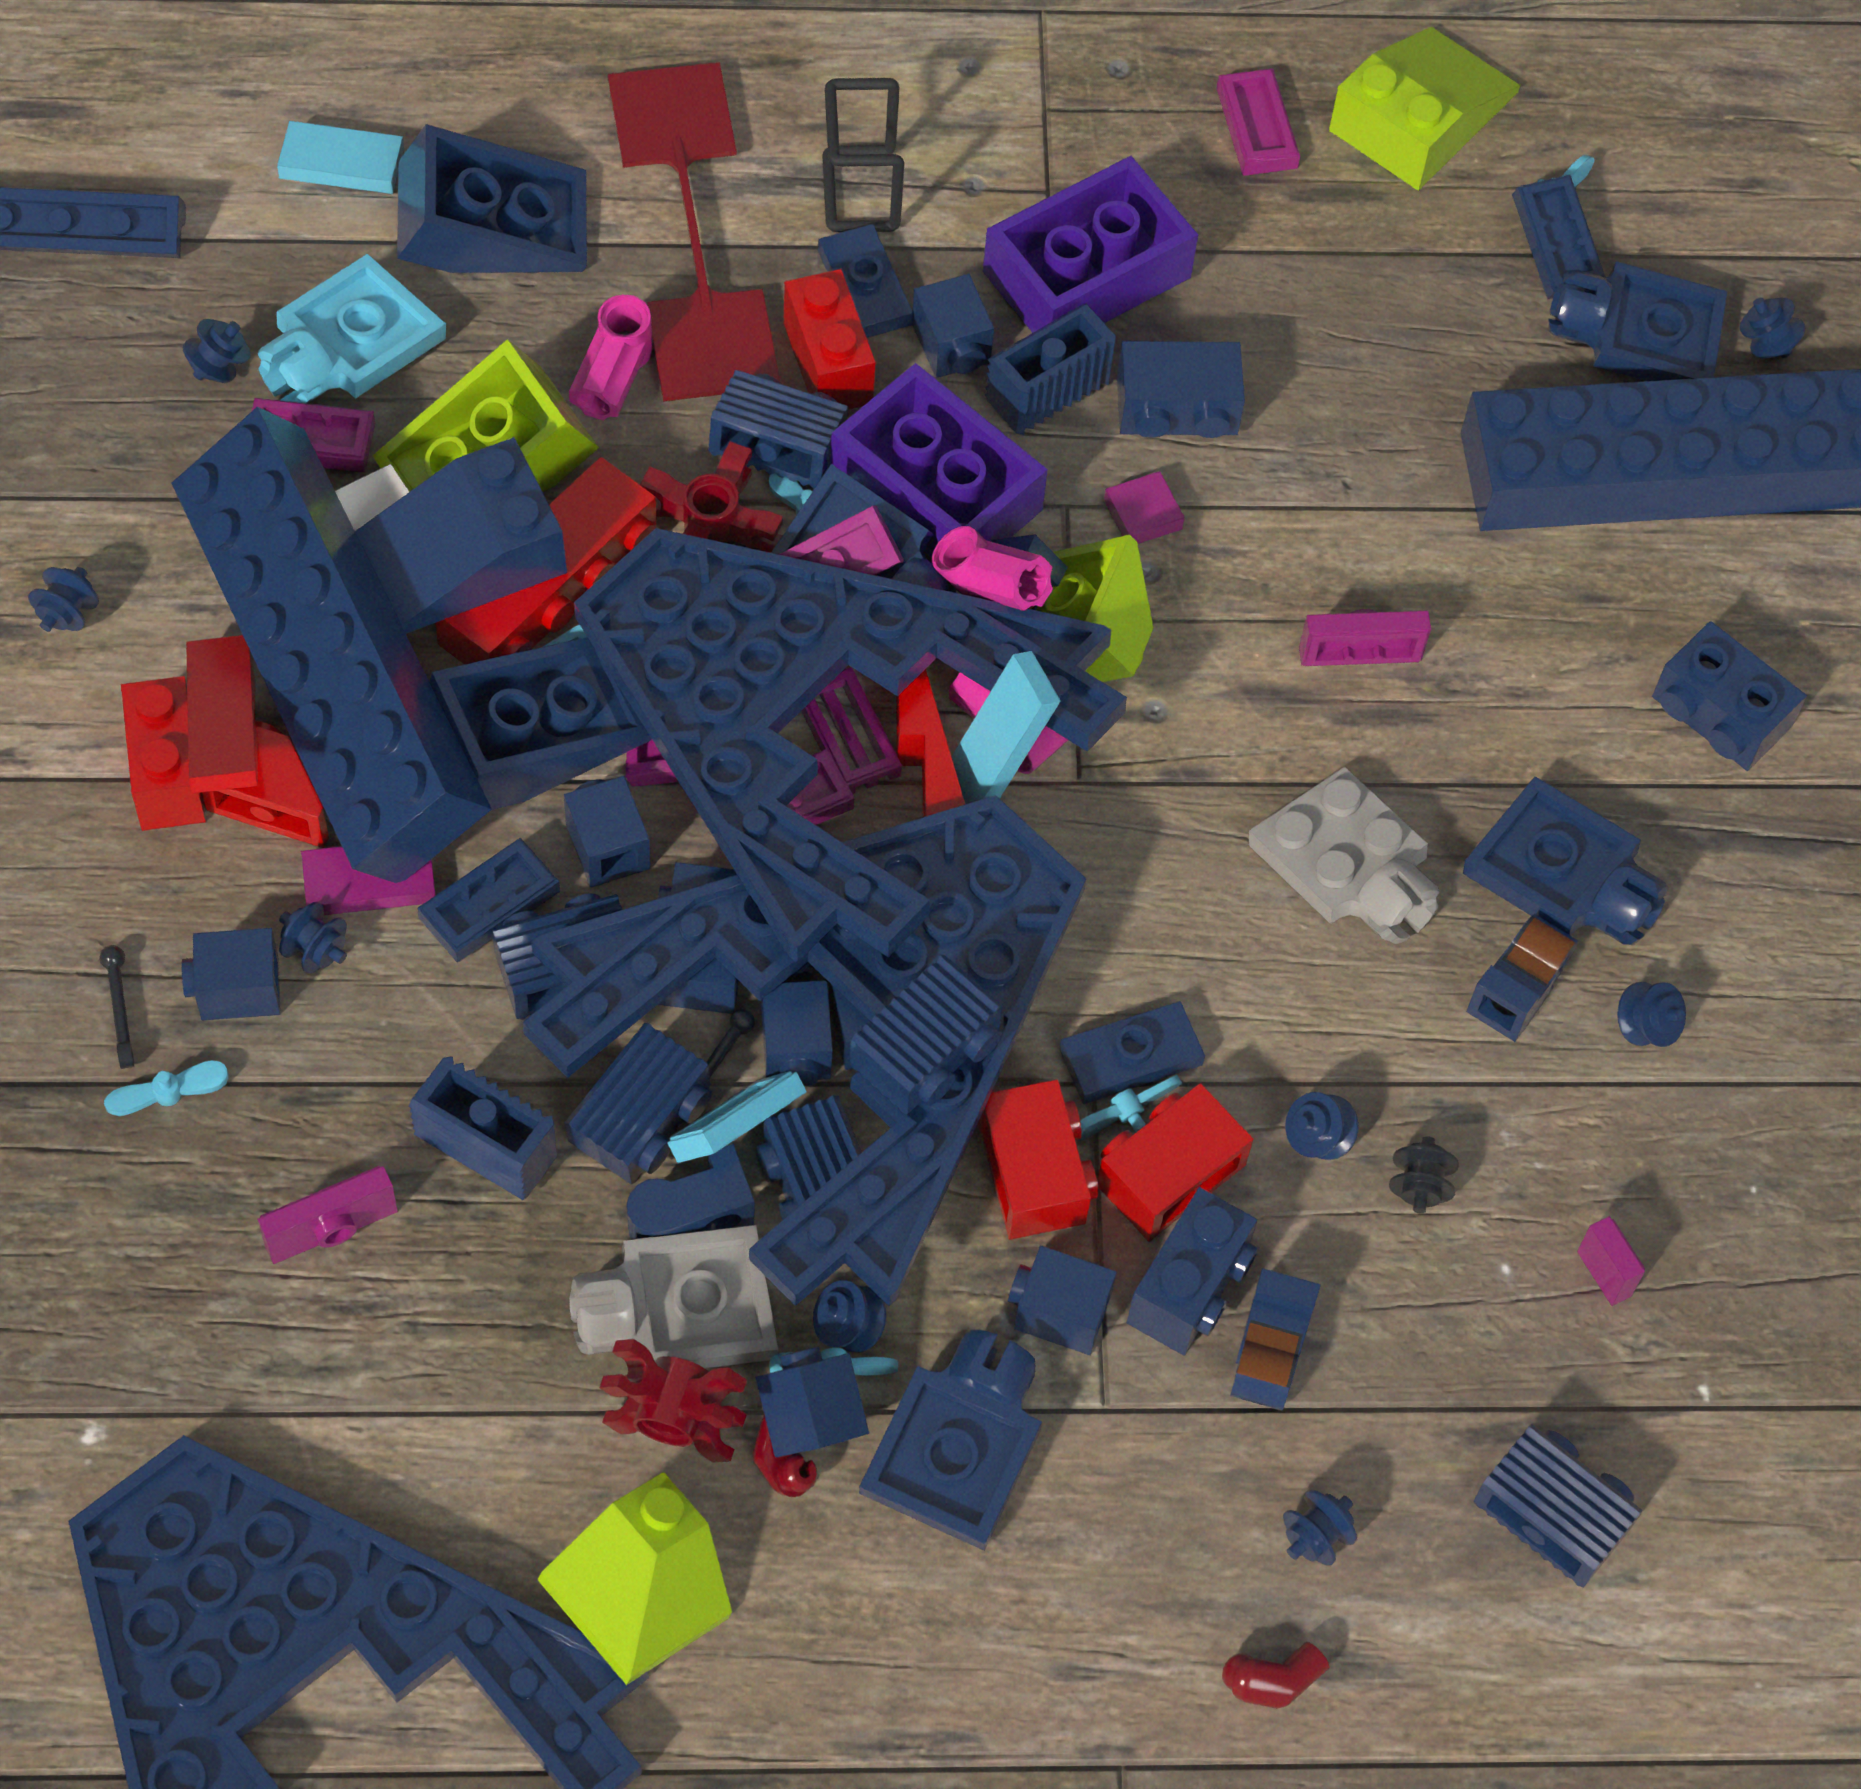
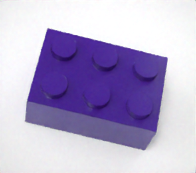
M1129 156L987 228L983 273L1032 333L1081 304H1087L1106 323L1190 279L1198 234L1136 160Z
M916 363L831 433L830 465H834L932 532L934 535L925 550V553L931 558L938 542L944 535L955 528L970 526L986 541L991 542V540L1014 536L1043 510L1048 469Z

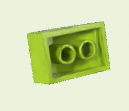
M1429 27L1373 53L1338 86L1329 131L1419 191L1519 92L1520 85L1435 28Z
M507 339L372 456L381 469L391 464L410 492L456 458L515 437L542 492L558 484L599 447L542 367Z

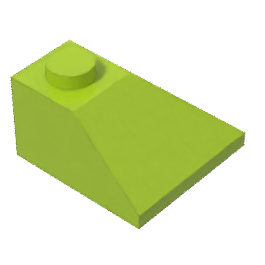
M1125 535L1054 551L1053 553L1068 568L1059 586L1052 587L1053 590L1042 607L1037 606L1036 611L1101 624L1111 629L1110 646L1088 667L1086 672L1102 682L1133 677L1143 660L1144 650L1154 628L1137 541L1131 535Z
M664 1472L614 1501L541 1572L538 1578L541 1585L626 1685L728 1620L732 1613L709 1524Z

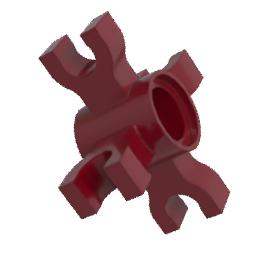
M731 441L721 457L715 474L700 475L690 481L688 485H685L675 480L669 474L649 466L640 483L643 488L656 497V516L671 517L684 522V532L682 534L732 545L734 542H738L747 548L769 553L773 551L783 536L778 534L783 524V516L770 511L752 510L739 505V494L745 489L752 476V469L746 467L752 457V449ZM706 512H717V513H720V514H717V515H706V514H703V513H706Z
M636 1339L616 1340L612 1353L624 1359L627 1364L628 1374L605 1375L599 1388L611 1396L628 1397V1399L620 1409L616 1411L606 1410L602 1423L620 1435L633 1434L639 1431L643 1435L667 1445L685 1447L693 1442L700 1455L712 1463L731 1462L735 1449L723 1443L720 1437V1428L743 1427L747 1414L734 1406L720 1405L728 1394L743 1392L747 1379L729 1367L716 1368L709 1372L694 1362L678 1357L661 1356L654 1360L650 1350Z

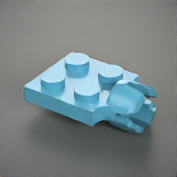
M366 254L277 311V328L283 334L259 350L257 354L261 359V365L258 370L264 383L275 397L291 388L295 389L282 398L281 401L307 404L322 393L333 388L346 390L356 399L446 339V323L370 255Z

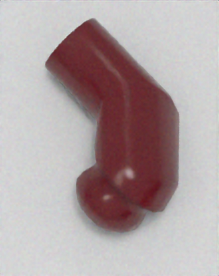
M764 1415L753 1449L754 1463L774 1491L788 1497H799L814 1486L818 1473L816 1465L812 1459L806 1462L800 1453L775 1458Z
M1305 1642L1282 1664L1252 1658L1246 1653L1235 1654L1226 1661L1222 1671V1678L1224 1684L1229 1689H1232V1693L1239 1700L1245 1703L1279 1709L1290 1705L1320 1678L1330 1666L1327 1658L1315 1645Z

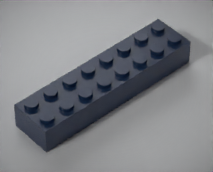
M1861 369L1476 391L1471 394L1460 432L1480 531L1861 508Z
M256 407L171 484L352 869L399 883L413 875L490 812L492 808L305 429L262 408Z

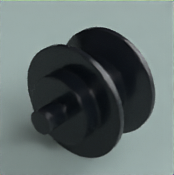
M1423 1137L1422 1142L1413 1143L1394 1152L1393 1162L1404 1173L1393 1176L1390 1179L1389 1188L1395 1195L1402 1198L1403 1201L1413 1205L1414 1212L1425 1213L1426 1207H1433L1450 1201L1455 1196L1454 1185L1444 1179V1177L1452 1175L1458 1170V1159L1441 1146L1436 1145L1434 1138Z

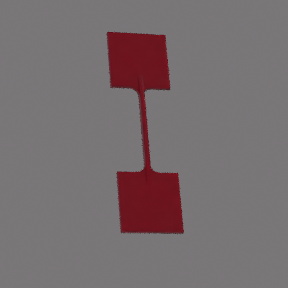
M720 62L607 74L623 168L666 164L676 170L698 287L692 295L684 298L647 302L651 313L652 340L663 402L722 395L725 392L726 385H729L735 369L752 375L767 374L780 382L763 289L720 293L711 289L707 283L687 168L692 162L700 159L737 156Z

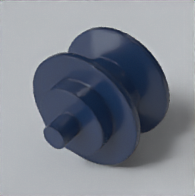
M1763 297L1757 298L1753 302L1754 306L1740 322L1739 329L1741 334L1747 338H1753L1750 350L1758 358L1789 357L1792 354L1791 350L1802 339L1806 331L1804 322L1799 318L1792 317L1795 312L1794 303L1792 300L1783 297L1766 300Z
M213 319L200 321L197 326L199 338H190L183 345L184 355L193 368V375L196 379L203 380L206 378L221 383H229L234 380L236 368L233 363L243 364L250 358V349L239 332L241 327L238 323L231 321L228 324Z
M50 567L44 570L42 578L48 589H34L28 595L29 602L35 609L36 615L42 620L40 627L43 630L50 632L52 628L70 631L83 629L85 618L79 611L80 608L91 610L99 604L97 593L94 591L91 583L85 578L88 574L85 569L77 567L74 571L68 568Z
M312 902L305 907L297 909L292 914L285 911L279 918V922L283 924L280 933V954L285 958H289L298 952L302 953V970L308 974L314 973L320 968H325L334 961L341 964L347 957V953L342 950L346 941V921L338 917L325 923L323 921L324 906L320 902Z
M1647 982L1631 984L1623 992L1619 1001L1617 1012L1619 1028L1624 1038L1633 1045L1646 1046L1650 1043L1658 1047L1672 1045L1682 1034L1686 1022V1007L1680 991L1674 985L1666 982L1654 985Z
M1310 1092L1300 1096L1291 1105L1286 1117L1285 1130L1290 1145L1299 1154L1310 1158L1334 1160L1344 1156L1353 1147L1358 1136L1359 1122L1355 1109L1343 1097Z
M847 1280L835 1281L821 1292L815 1303L813 1327L819 1340L827 1346L841 1347L848 1352L861 1353L873 1347L884 1331L886 1324L885 1302L868 1286H858Z
M1308 1490L1304 1495L1308 1510L1303 1515L1294 1510H1287L1283 1514V1521L1287 1528L1286 1536L1292 1544L1286 1551L1294 1560H1297L1302 1555L1309 1561H1318L1330 1566L1336 1561L1332 1545L1337 1540L1346 1545H1353L1357 1541V1534L1353 1527L1354 1519L1349 1512L1353 1502L1345 1495L1338 1500L1330 1494Z

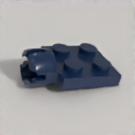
M1617 261L1609 277L1581 270H1567L1562 278L1563 283L1566 284L1558 286L1550 308V315L1561 321L1549 318V332L1555 337L1590 346L1594 350L1595 355L1593 367L1646 381L1714 378L1727 291Z
M832 464L771 552L779 555L871 506H877L904 561L876 576L953 593L957 591L925 556L927 544L934 534Z
M1536 776L1467 857L1463 869V874L1530 916L1537 914L1569 935H1572L1575 930L1583 925L1593 926L1620 943L1631 946L1645 936V934L1637 929L1640 927L1649 929L1657 920L1665 903L1663 897L1666 896L1669 888L1663 880L1635 863L1633 858L1638 853L1641 839Z
M977 1329L970 1330L964 1335L949 1367L942 1372L929 1371L917 1366L859 1486V1494L985 1551L1041 1431L1042 1421L1029 1416L1022 1409V1402L1035 1376V1358L1023 1347L1010 1340L996 1370L992 1371L990 1368L997 1353V1349L993 1345L999 1334Z

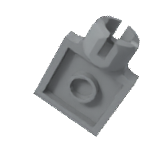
M1343 767L1249 830V846L1330 924L1344 916H1356L1361 918L1382 939L1398 944L1407 941L1411 937L1398 925L1402 920L1419 933L1432 919L1438 909L1436 899L1440 893L1438 886L1416 867L1427 859L1428 843L1346 767Z
M756 1225L623 1241V1264L612 1270L579 1273L573 1277L570 1293L571 1320L578 1325V1331H574L573 1334L579 1350L588 1355L613 1351L616 1340L636 1339L650 1350L654 1360L661 1356H673L689 1360L704 1368L770 1360L771 1357L778 1353V1344L766 1278L749 1260V1249L759 1241Z

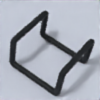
M893 78L831 79L826 83L824 89L828 147L823 151L822 155L827 228L833 232L841 233L873 224L876 232L895 231L901 224L905 165L904 159L901 156L893 154L897 141L899 83ZM836 90H888L885 145L839 146ZM834 165L839 167L893 166L890 220L837 221Z

